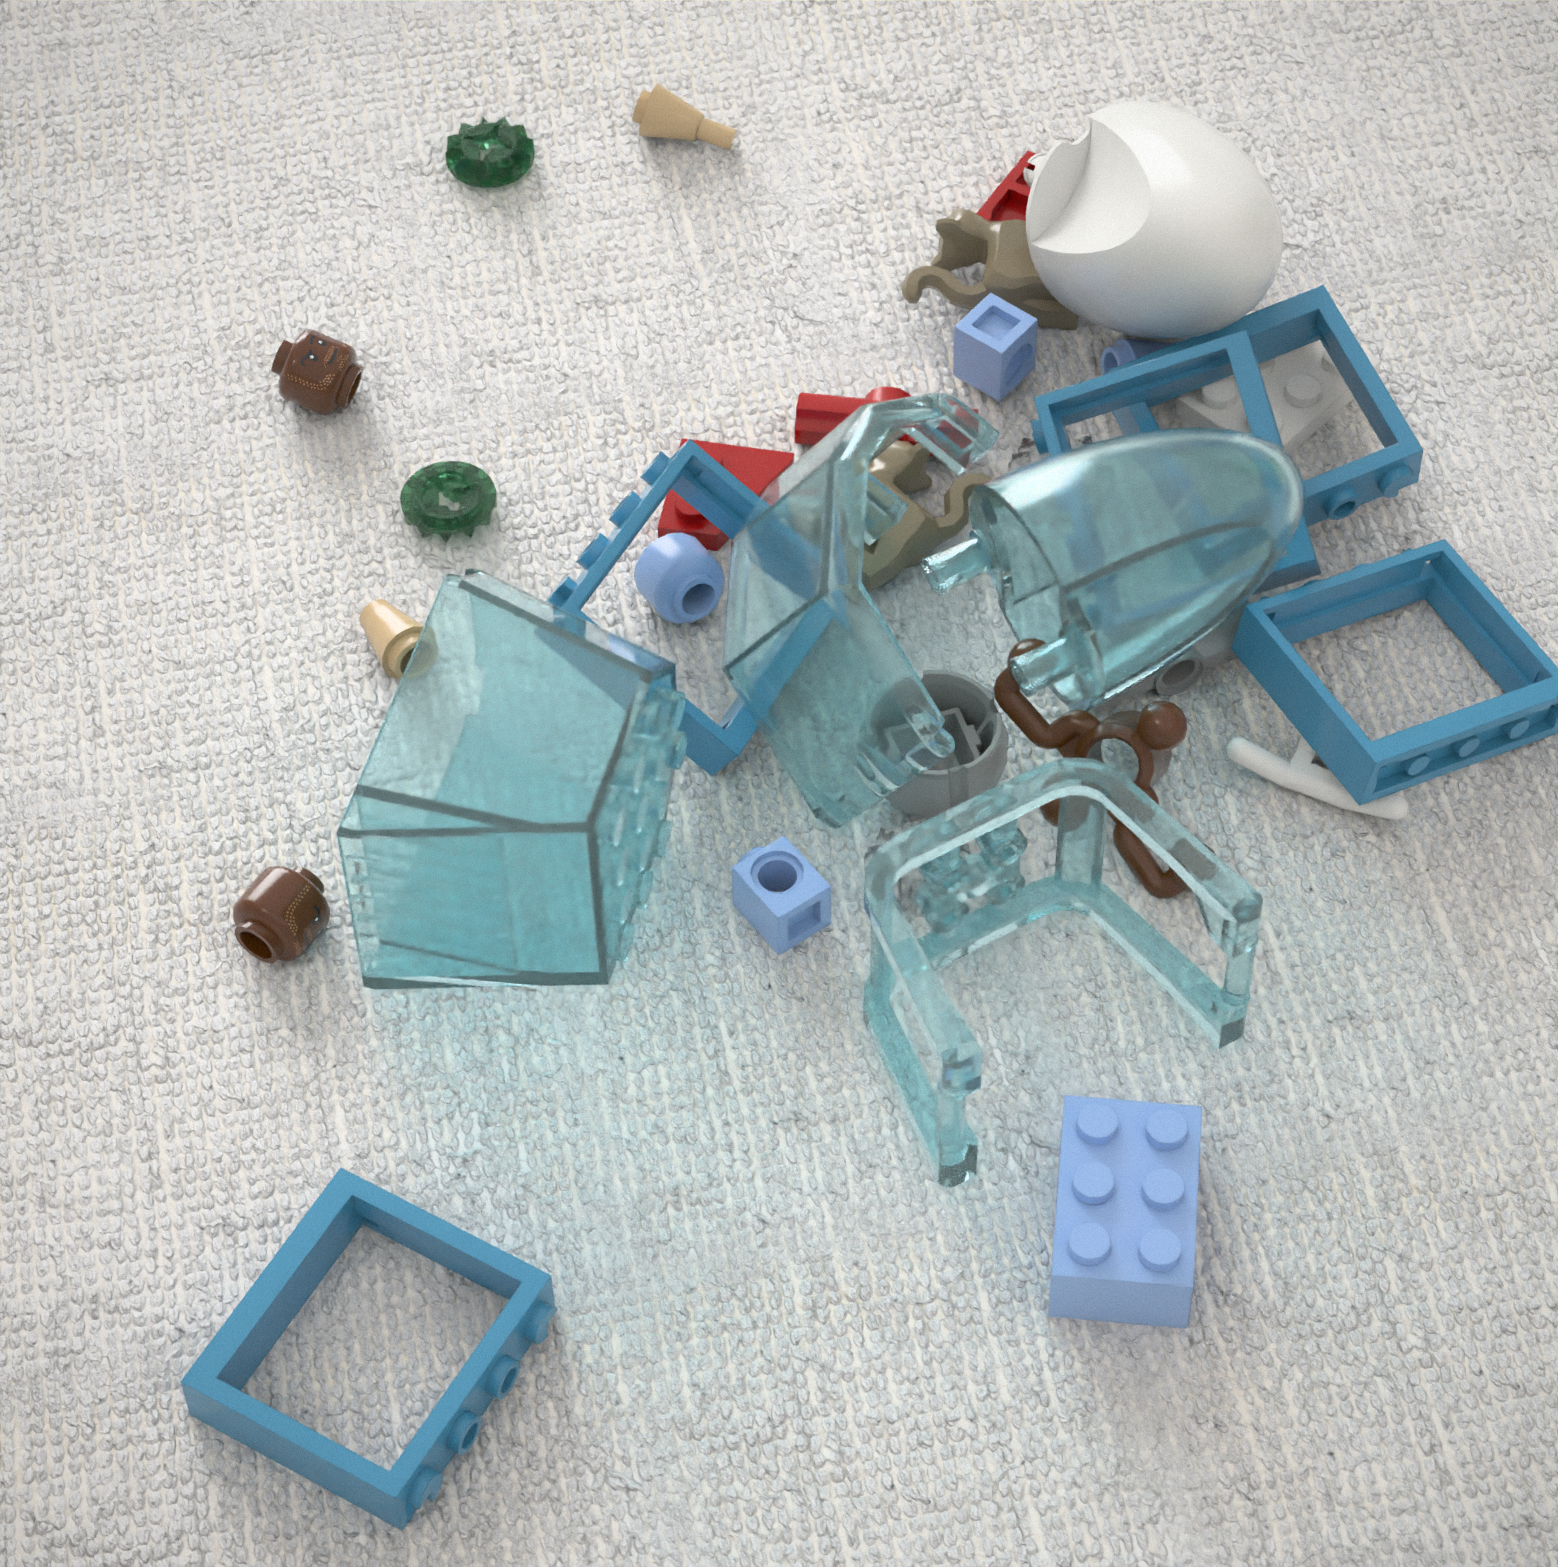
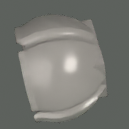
M923 670V677L917 684H913L906 676L892 682L876 698L863 729L862 755L877 791L891 804L907 812L910 822L924 818H945L950 811L957 810L963 813L979 803H983V800L989 796L998 784L1007 764L1008 732L1002 721V715L994 704L993 695L979 682L966 675L948 670ZM954 752L960 766L937 771L912 767L909 763Z

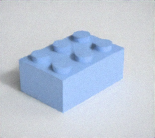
M1064 1095L1048 1317L1188 1328L1194 1285L1202 1106Z

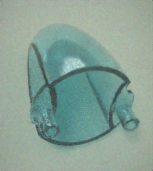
M1187 427L1123 435L1048 456L976 486L970 498V516L973 529L970 530V538L931 557L923 558L922 565L925 568L923 570L931 588L938 596L946 594L948 590L985 572L989 574L998 593L1000 609L1016 640L1019 642L1023 639L1036 638L1046 642V644L1010 659V665L1013 668L1011 669L1012 674L1021 691L1027 697H1031L1036 692L1049 687L1072 710L1088 712L1121 695L1178 659L1211 634L1243 605L1273 571L1289 547L1303 512L1305 484L1300 468L1290 454L1274 442L1255 434L1225 428Z

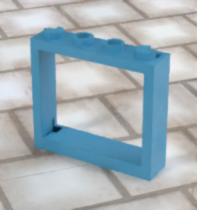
M1324 284L1245 315L1240 320L1221 330L1197 337H1190L1107 371V374L1246 329L1254 347L1258 364L1320 340L1384 446V449L1295 484L1307 527L1328 518L1330 520L1345 518L1356 511L1360 505L1382 496L1386 498L1398 496L1399 489L1417 483L1419 480L1423 448ZM1234 373L1111 411L1200 571L1230 558L1235 563L1246 556L1250 550L1269 542H1284L1270 495L1211 519L1149 410L1153 406L1231 376Z
M1247 329L1034 397L1039 418L1030 421L1033 430L1032 436L1039 455L1050 454L1055 474L1045 477L1047 489L1055 511L1066 510L1071 528L1070 531L1061 533L1064 549L1071 568L1082 567L1087 588L1077 590L1079 601L1083 607L1088 626L1098 623L1107 640L1131 633L1139 623L1154 614L1167 612L1173 613L1177 618H1181L1322 574ZM1234 373L1288 555L1117 607L1066 426Z
M689 438L670 458L660 451L643 471L640 478L648 485L639 496L634 491H631L615 508L608 520L616 525L609 537L606 538L603 534L599 533L581 553L576 562L584 570L578 578L573 581L569 576L565 577L550 594L544 606L552 612L537 632L698 766L713 776L739 756L855 590L859 581ZM671 489L805 601L719 724H716L581 611Z
M1445 539L1413 550L1408 548L1398 555L1371 564H1359L1350 571L1323 580L1315 579L1308 581L1299 588L1272 597H1261L1260 601L1245 605L1231 647L1232 651L1359 806L1558 734V667ZM1425 599L1504 690L1505 694L1371 741L1291 644Z
M340 1168L181 1380L189 1413L192 1417L403 1531L416 1510L421 1508L426 1499L431 1502L435 1500L443 1481L442 1473L456 1453L464 1455L471 1448L481 1429V1417L493 1399L501 1400L509 1393L518 1377L520 1360L531 1344L539 1345L547 1338V1324L558 1310L554 1302L552 1277L550 1274ZM362 1225L509 1300L390 1471L241 1391Z

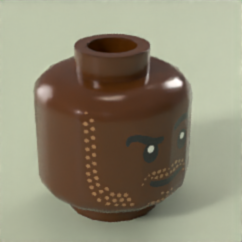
M308 329L303 331L294 343L287 340L281 343L274 358L271 372L280 375L278 389L282 398L327 416L336 411L338 407L343 409L349 407L360 384L364 367L357 364V353L352 346L315 330Z
M270 866L256 877L233 907V921L236 925L234 934L237 941L249 954L266 963H274L277 960L289 962L299 958L326 927L330 919V907L323 895L325 892L323 883L316 875L302 867L289 869L284 866Z

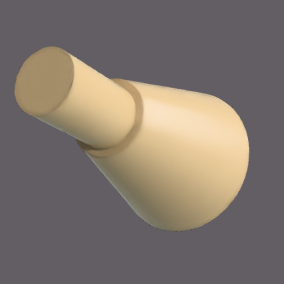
M659 83L654 86L652 92L646 90L641 92L632 118L633 122L640 124L639 136L696 141L698 139L728 151L731 150L737 134V129L704 118V114Z

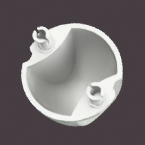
M1146 101L1126 102L1102 108L1087 116L1085 133L1075 142L1059 141L1054 143L1047 154H1036L1027 161L1035 165L1033 171L1024 168L1023 171L1024 179L1027 185L1031 187L1026 210V234L1034 267L1045 287L1061 305L1091 323L1108 330L1142 338L1180 339L1197 337L1221 330L1240 320L1256 307L1275 280L1282 259L1283 228L1279 208L1269 185L1256 165L1234 142L1207 122L1169 105Z

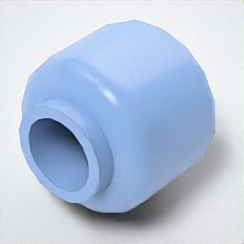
M682 532L666 534L654 540L643 550L636 562L634 572L636 587L641 595L664 620L676 624L691 623L707 616L719 602L725 584L722 566L695 537Z

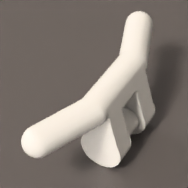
M1302 735L1291 762L1245 738H1234L1227 745V755L1232 761L1279 786L1345 810L1381 818L1400 820L1408 813L1409 805L1407 800L1397 794H1391L1359 806L1329 769L1314 764L1316 759L1320 757Z

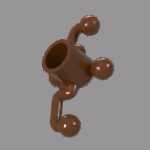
M1028 638L1017 642L1009 652L1007 668L996 678L993 688L994 698L1000 708L1033 744L1047 750L1057 749L1073 769L1075 777L1073 780L1068 778L1055 779L1045 786L1039 800V808L1043 818L1055 827L1072 828L1085 819L1089 810V800L1093 799L1101 804L1116 823L1113 830L1115 847L1143 888L1150 895L1159 899L1172 898L1184 890L1196 892L1209 888L1217 879L1219 861L1215 851L1205 843L1193 841L1177 846L1171 853L1168 863L1169 870L1164 873L1138 836L1157 819L1160 809L1159 798L1152 787L1168 771L1172 758V749L1178 747L1185 739L1187 719L1183 710L1174 703L1163 700L1154 701L1146 705L1141 712L1137 710L1119 711L1101 722L1094 715L1084 710H1070L1049 724L1020 690L1023 687L1034 689L1047 685L1056 673V654L1053 647L1043 640ZM1115 738L1126 742L1133 748L1139 764V771L1135 781L1117 778L1107 769L1101 753L1103 739Z

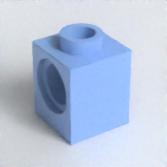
M989 293L954 326L953 375L1000 402L1035 368L1038 319L998 296Z
M785 835L765 847L760 846L751 849L742 856L737 864L732 866L733 905L778 956L831 924V886ZM773 890H783L782 892H772Z

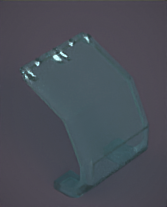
M934 392L860 406L767 486L731 542L722 670L815 818L820 819L827 826L834 829L844 826L863 811L868 810L889 796L893 791L898 790L925 770L949 756L955 749L953 737L942 728L945 722L944 717L862 584L864 541L868 545L875 542L899 523L909 507L906 502L868 472L869 463L907 433L953 472L960 475L988 453L1000 435L998 430L966 404L945 393Z

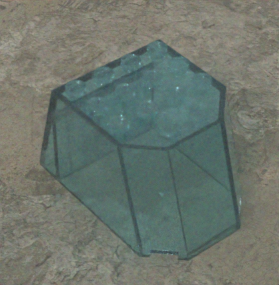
M470 568L465 570V576L445 575L336 833L364 987L382 990L609 985L617 960L626 962L630 955L635 934V925L631 921L636 908L644 910L648 905L653 886V872L650 871L654 857L664 858L670 842L672 823L666 820L675 769L679 770L682 766L688 739L687 732L679 731L685 707V693L677 691L675 663L485 571Z

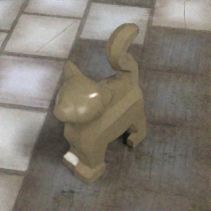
M963 208L954 210L947 218L937 219L935 228L940 236L938 254L931 261V266H921L911 271L902 283V294L909 304H917L922 295V290L931 288L939 291L945 299L956 307L974 309L989 293H992L1038 319V326L1061 330H1076L1078 316L1061 305L1040 279L1031 259L1026 234V221L1023 220L989 221L971 210ZM978 262L985 265L981 282L972 286L963 285L949 272Z
M881 438L876 440L871 448V460L867 467L845 476L827 498L819 503H812L806 499L799 500L794 504L793 520L796 522V529L822 551L829 550L835 543L851 534L864 545L863 549L856 553L844 551L833 560L859 581L855 589L864 588L870 593L898 576L903 569L920 565L939 544L956 536L968 524L969 497L979 496L997 506L1004 499L1003 489L992 477L985 474H967L953 481L945 493V516L933 517L925 508L906 495L929 488L932 485V479L926 474V460L934 448V442L929 438L916 445H912L907 441L891 442Z

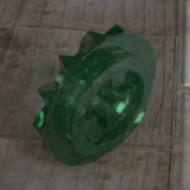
M483 116L478 125L475 126L461 123L458 134L447 137L445 159L449 171L459 181L474 187L495 188L511 184L523 177L530 170L534 162L533 139L528 138L524 125L510 126L505 116L495 123L487 122ZM490 145H498L499 149L492 148L481 159L480 150H487Z
M442 461L427 465L416 471L404 484L400 503L406 525L416 526L422 538L432 534H439L447 543L452 534L463 533L471 538L476 526L490 525L492 511L497 507V494L492 479L479 467L461 461ZM441 492L445 498H449L453 503L459 502V509L454 511L450 510L446 505H440L439 493Z

